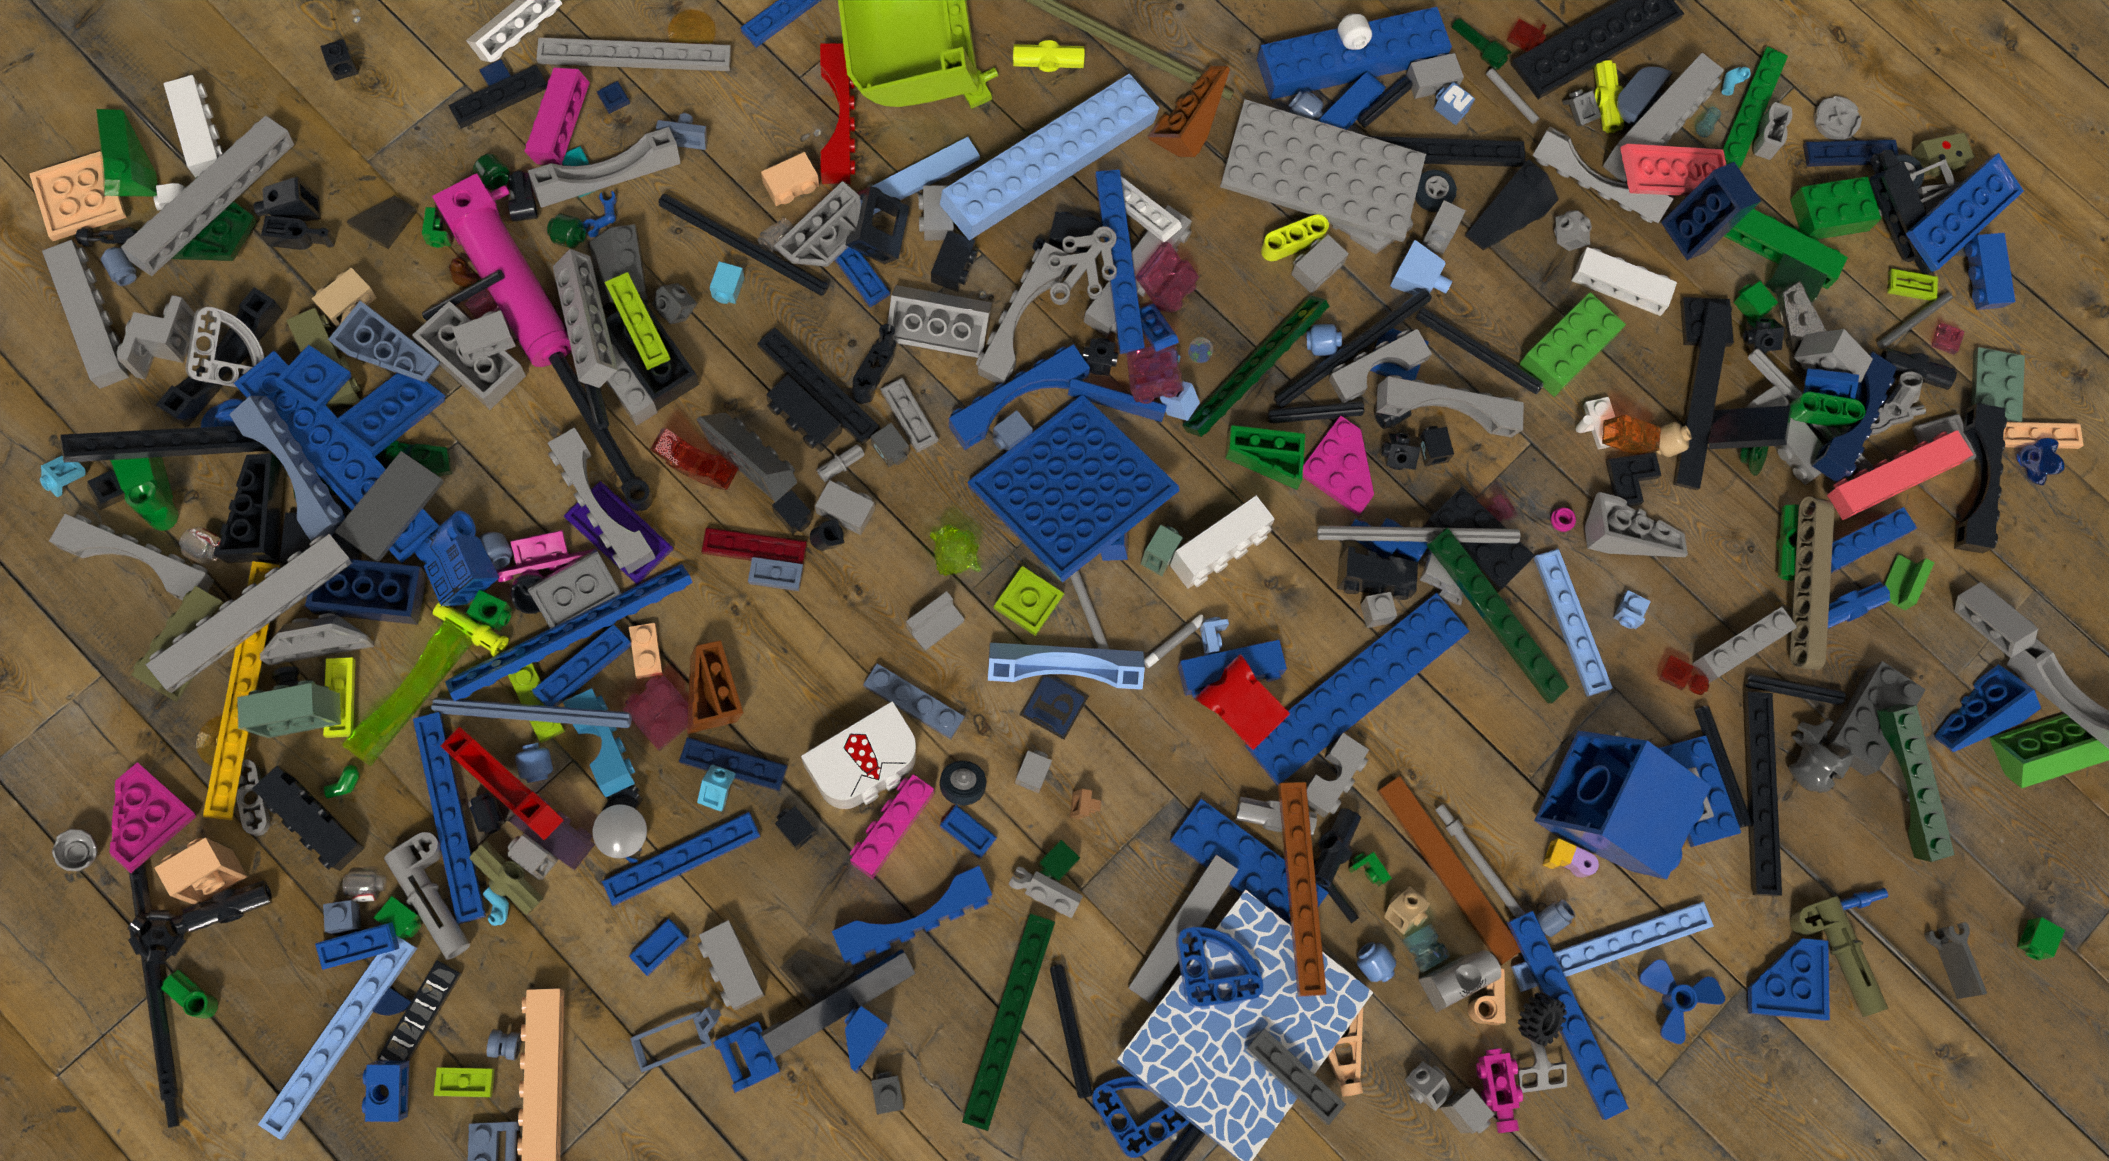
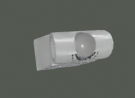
M1482 950L1478 953L1463 955L1418 980L1437 1013L1501 978V967L1493 954L1487 950Z

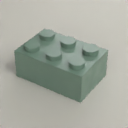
M300 681L297 686L292 687L286 685L275 686L272 691L267 692L254 690L250 691L247 696L237 697L238 729L266 738L341 724L340 693L329 690L327 686L316 685L314 681Z

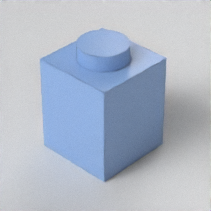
M1171 378L1159 396L1162 404L1167 406L1166 413L1168 416L1186 421L1189 420L1200 403L1192 383Z

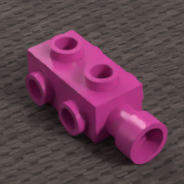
M1502 1048L1486 1050V1056L1478 1057L1479 1063L1476 1064L1477 1075L1479 1079H1482L1484 1090L1481 1091V1098L1491 1111H1497L1498 1122H1496L1498 1133L1520 1131L1518 1120H1515L1513 1109L1520 1108L1519 1102L1523 1101L1522 1089L1519 1085L1516 1086L1514 1075L1518 1074L1517 1062L1515 1058L1510 1057V1053L1503 1054ZM1492 1064H1494L1497 1067L1496 1074H1492ZM1497 1091L1502 1094V1100L1500 1102L1497 1101Z

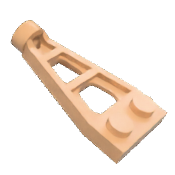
M1363 1008L1350 1024L1348 1035L1340 1038L1336 1044L1349 1043L1351 1045V1064L1341 1065L1338 1062L1334 1048L1327 1056L1340 1085L1342 1097L1363 1093L1360 1079ZM1352 1079L1354 1083L1346 1084L1345 1081Z

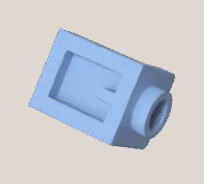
M1627 590L1613 618L1626 628L1637 629L1644 623L1645 618L1643 617L1651 601Z
M1213 617L1205 620L1206 622L1202 624L1200 633L1205 656L1218 653L1220 651L1219 648H1222L1221 636L1216 632L1226 630L1229 625L1228 619L1221 620L1220 617Z

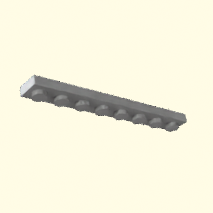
M538 38L536 59L538 64L730 71L731 46Z

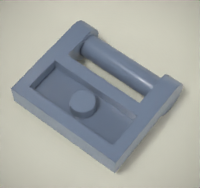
M519 1123L469 1124L468 1161H498L499 1131H506L505 1161H516L517 1131L520 1130Z

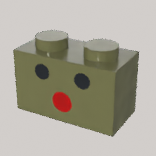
M1965 133L1922 141L1911 152L1913 157L1921 163L1923 169L1946 159L1950 170L1953 172L1965 169L1967 164L1974 158ZM1940 166L1924 172V176L1931 175L1932 177L1943 174Z

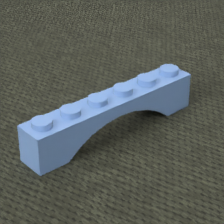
M990 643L988 681L1015 682L1037 675L1068 674L1096 679L1116 688H1143L1145 670L1143 651Z

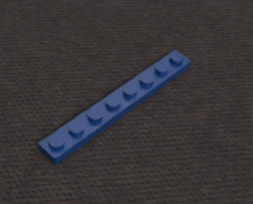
M1120 170L1096 171L1095 179L1102 227H1109L1116 234V244L1111 248L1113 265L1117 269V275L1113 280H1110L1119 354L1144 352L1145 346ZM1104 237L1105 243L1109 240L1107 237ZM1108 269V274L1112 275L1114 271L1112 269Z
M437 712L414 718V727L456 921L458 924L486 917L475 864L469 859L472 855L451 756L441 747L442 743L447 739L442 714Z
M1527 912L1507 922L1540 992L1561 1001L1566 1006L1564 1009L1567 1010V1014L1563 1016L1566 1018V1022L1562 1023L1561 1026L1564 1028L1560 1031V1034L1602 1120H1607L1629 1109L1534 912Z

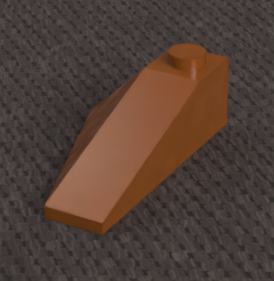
M1211 66L1191 86L1193 91L1184 99L1180 98L1175 103L1177 107L1169 116L1164 114L1159 119L1148 136L1149 140L1178 157H1196L1208 138L1230 68L1228 66Z

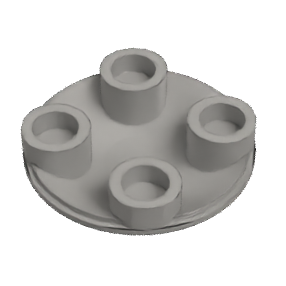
M614 805L606 808L598 815L593 825V839L597 848L612 858H626L635 854L642 848L647 836V826L643 816L636 809L627 805Z

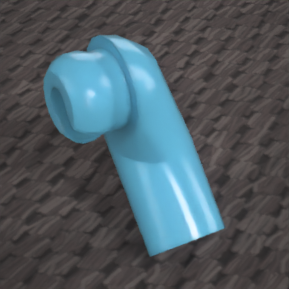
M1738 67L1728 71L1724 77L1722 94L1726 96L1732 95L1735 85L1750 77V69L1748 67Z
M489 887L483 893V896L492 904L491 915L488 916V921L493 926L502 925L508 918L509 902L504 896L495 894Z

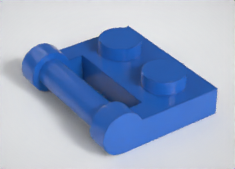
M759 1021L713 1042L716 1050H720L734 1083L732 1085L734 1093L740 1092L781 1072L775 1058L771 1055L760 1034L763 1030ZM732 1043H738L751 1076L746 1079L743 1078L730 1048Z

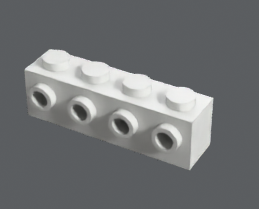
M515 0L466 41L480 60L494 62L503 55L506 49L516 45L523 35L536 29L539 25L538 23L544 18L553 15L556 9L562 5V2L560 0Z

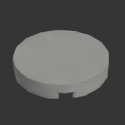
M1834 96L1833 98L1824 99L1815 109L1813 118L1816 128L1823 136L1834 141H1844L1851 138L1861 126L1862 117L1861 115L1859 116V109L1856 104L1847 98Z

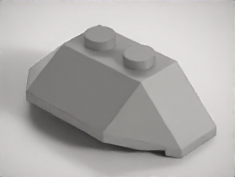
M842 181L778 241L774 248L791 263L828 267L848 248L845 245L847 236L856 232L861 209L860 196Z
M327 613L320 615L318 619L298 618L290 624H284L260 653V660L269 666L374 647V642L366 634L338 615Z

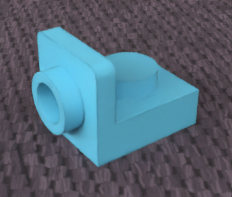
M60 456L41 465L40 482L45 490L51 491L56 497L62 495V487L85 476L86 469L79 462L64 463L63 456Z
M711 765L702 779L697 803L722 812L726 805L729 788L735 778V773L716 765Z

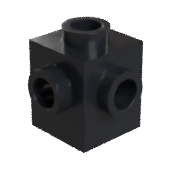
M1765 317L1757 318L1755 321H1747L1746 330L1743 332V342L1752 352L1755 349H1760L1766 354L1767 351L1782 350L1785 327L1775 319Z
M1091 338L1090 347L1085 346L1083 358L1090 367L1089 373L1109 376L1111 366L1116 367L1119 353L1114 352V342H1110L1106 338Z
M1402 432L1388 434L1387 442H1383L1381 448V456L1385 458L1386 466L1395 470H1402L1404 468L1416 470L1421 449L1419 439Z

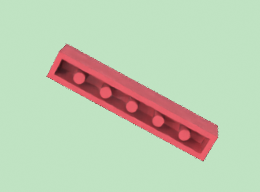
M1958 430L1950 434L1945 431L1935 436L1933 442L1929 444L1927 441H1923L1914 446V451L1910 453L1907 450L1898 453L1891 462L1885 459L1873 466L1874 470L1870 472L1867 469L1858 472L1851 481L1845 478L1833 485L1835 489L1827 496L1841 519L1845 520L1962 464L1974 454Z

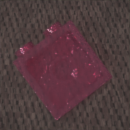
M1162 242L1135 278L1159 311L1172 313L1182 307V299L1185 295L1196 289L1197 285L1195 282L1199 279V276L1188 260H1182L1169 242Z
M1176 344L1157 352L1151 346L1127 353L1130 391L1136 402L1148 404L1156 397L1165 396L1172 398L1178 392L1184 391Z
M664 675L660 679L657 676L650 679L645 685L647 689L640 695L637 693L631 695L625 701L626 707L623 708L624 712L630 713L634 724L658 751H661L686 730L688 726V703Z

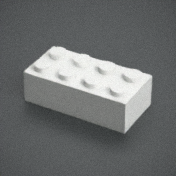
M1256 495L1176 550L1170 566L1187 589L1193 585L1199 587L1208 580L1207 576L1215 571L1217 574L1228 566L1227 562L1233 557L1237 560L1248 552L1247 548L1252 544L1258 546L1268 538L1267 534L1272 530L1271 525L1275 519Z

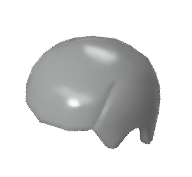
M69 829L59 834L52 849V855L56 864L66 871H81L89 867L96 859L98 853V846L94 837L82 829Z

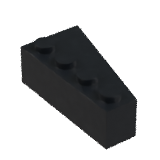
M279 766L274 767L252 788L265 801L263 804L273 814L277 813L283 819L281 822L292 833L296 831L302 837L299 841L308 850L312 851L314 849L320 855L317 859L328 870L333 867L341 871L364 849L293 775Z

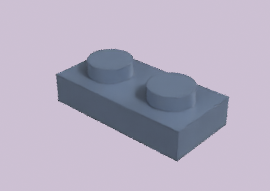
M752 557L748 584L799 591L803 564Z

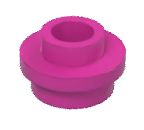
M1561 507L1552 513L1551 524L1556 530L1567 532L1575 526L1576 517L1572 510ZM1559 517H1563L1566 520V524L1561 523Z

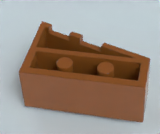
M721 640L697 645L690 655L687 734L736 723L743 714Z

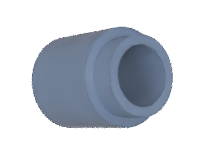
M112 247L104 252L101 262L113 282H116L119 286H126L136 280V269L122 248Z
M1562 899L1559 902L1554 901L1535 915L1544 935L1553 937L1572 923L1575 912Z

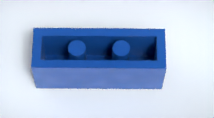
M2005 233L1975 236L1966 244L1965 254L1969 262L1968 274L1972 281V299L1976 310L2003 308L2016 302Z

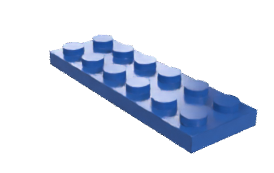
M1994 154L1916 223L1906 235L1931 272L1939 270L2024 190L2000 154Z
M1200 799L1170 842L1206 869L1215 855L1227 861L1238 869L1229 886L1241 895L1247 890L1291 926L1285 860L1211 805ZM1316 884L1319 907L1329 892Z

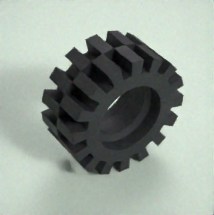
M1540 992V994L1535 993L1534 997L1531 996L1528 999L1529 1004L1525 1002L1523 1005L1525 1010L1519 1014L1522 1016V1019H1518V1024L1521 1025L1518 1029L1522 1036L1541 1046H1547L1548 1043H1553V1037L1558 1038V1031L1563 1030L1564 1027L1561 1025L1566 1022V1018L1563 1016L1567 1014V1010L1564 1009L1566 1006L1561 1001Z

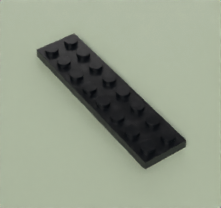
M1619 0L1513 59L1511 66L1539 100L1592 70L1596 64L1615 57L1680 20L1684 12L1674 0Z

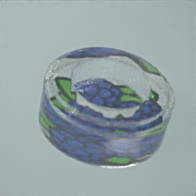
M1198 337L1191 341L1188 354L1193 361L1204 363L1211 358L1213 345L1208 339Z

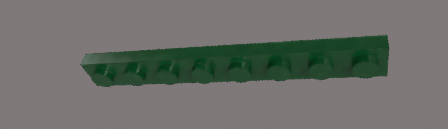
M1310 295L1191 415L1189 420L1182 425L1185 431L1199 437L1208 433L1211 427L1243 397L1248 389L1257 383L1259 378L1330 307L1327 300Z
M1449 528L1443 529L1426 545L1547 704L1553 703L1569 686Z
M1031 913L1029 915L962 1121L964 1124L985 1131L989 1130L1055 921Z

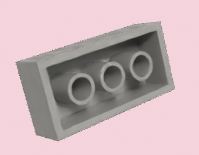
M449 301L412 336L422 349L440 362L439 365L491 410L526 375L521 365L506 351L467 364L452 328L470 319Z

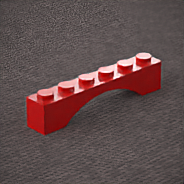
M820 43L821 77L832 89L839 105V119L835 132L821 150L822 184H840L842 181L845 184H851V175H855V160H851V153H855V138H850V131H855V117H850V110H855L854 95H850V89H854L855 85L847 75L844 44Z
M458 727L442 743L441 747L543 840L564 821L547 803L517 779L461 727Z

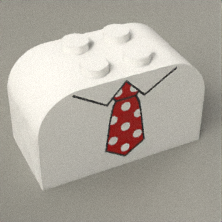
M892 701L805 753L801 758L805 769L826 802L839 809H850L863 802L865 805L870 804L879 797L878 793L886 788L888 791H891L898 787L901 783L900 780L906 777L914 767L916 743L913 733Z

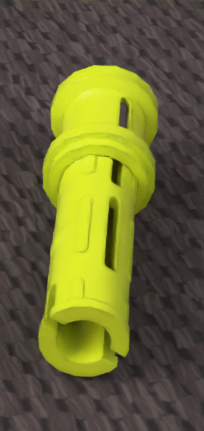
M440 603L435 606L433 610L434 616L472 638L471 640L474 645H481L491 651L492 656L495 657L503 653L507 647L509 638L496 634L489 625H480L451 606H441Z

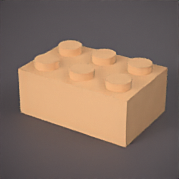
M206 837L191 841L187 845V849L180 853H172L162 859V863L155 867L170 896L194 905L212 899L214 894L225 891L248 877L232 849Z

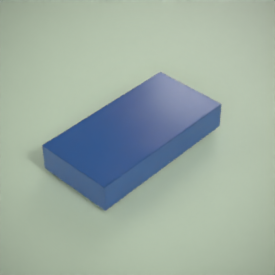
M957 805L940 824L943 830L979 859L984 856L997 839L995 835Z
M668 919L629 957L646 976H649L688 938Z

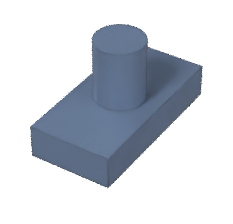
M687 113L680 114L678 122L657 121L656 131L669 127L678 147L706 150V126L693 125V117Z

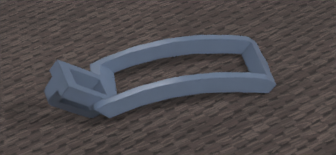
M710 1006L705 1008L702 1013L701 1011L630 1038L641 1073L712 1046L708 1032L719 1021L720 1011L718 1009L712 1010ZM693 1019L702 1045L648 1065L639 1039Z

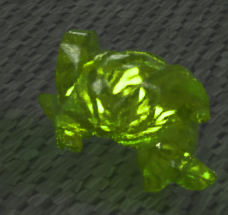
M948 524L936 533H930V538L936 543L934 554L937 565L936 569L940 575L961 574L968 568L975 572L981 571L982 568L976 558L979 544L975 541L976 538L972 532L960 530Z

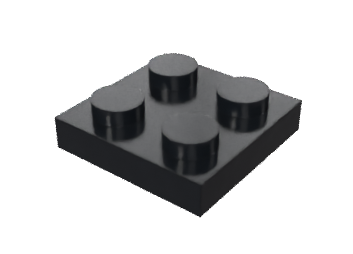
M1683 297L1680 301L1683 345L1699 346L1706 303L1711 301L1731 306L1730 299ZM1732 315L1725 347H1731L1734 344Z

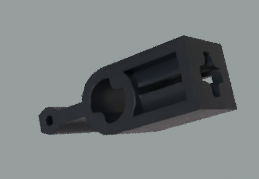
M265 215L261 236L268 246L305 250L310 248L313 243L323 244L329 248L335 245V239L326 228L311 229L300 219Z

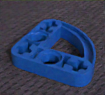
M1203 927L1186 928L1177 935L1176 947L1184 995L1190 1006L1200 1008L1255 999L1262 994L1263 980L1258 966L1249 952L1238 941L1225 933ZM1187 934H1189L1190 938H1195V943L1191 944L1192 953L1198 951V955H1191L1185 958L1184 953H1189V946L1186 943L1183 944L1182 939L1186 938ZM1202 940L1217 944L1230 952L1241 964L1246 975L1209 980ZM1190 960H1195L1200 964L1198 975L1188 973L1186 965ZM1248 980H1250L1251 984H1256L1257 989L1253 990V995L1250 994L1249 990H1243L1238 992L1240 997H1237V987L1248 984ZM1221 983H1225L1231 988V995L1227 999L1221 998L1217 993V988ZM1208 985H1212L1211 994L1214 1001H1211V995L1202 997L1200 1002H1198L1197 998H1192L1191 993L1196 991L1195 987H1198L1199 992H1205L1210 990Z
M1134 1076L1117 1078L1097 1087L1093 1091L1091 1101L1125 1156L1129 1158L1142 1156L1189 1123L1183 1117L1184 1121L1182 1123L1179 1120L1171 1123L1170 1126L1174 1129L1169 1131L1168 1124L1161 1118L1164 1114L1166 1120L1174 1116L1173 1108L1169 1106L1137 1127L1115 1091L1131 1088L1150 1090L1139 1083L1138 1079ZM1101 1090L1104 1094L1110 1093L1111 1097L1108 1101L1112 1107L1116 1103L1119 1106V1109L1111 1111L1108 1116L1103 1112L1108 1110L1104 1102L1099 1104L1097 1101L1100 1097L1098 1092ZM1115 1114H1122L1126 1118V1125L1121 1130L1115 1129L1111 1124L1112 1116ZM1154 1122H1158L1163 1126L1164 1133L1160 1138H1153L1149 1134V1126ZM1143 1130L1145 1138L1151 1142V1145L1147 1146L1146 1141L1138 1145V1153L1134 1150L1128 1151V1139L1138 1140L1142 1137L1139 1131Z

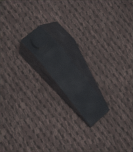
M1528 159L1471 227L1465 237L1484 251L1504 240L1515 231L1521 230L1533 221L1543 218L1559 200L1548 174Z

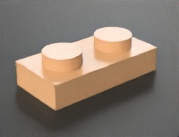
M650 623L629 627L636 678L663 675L656 624Z

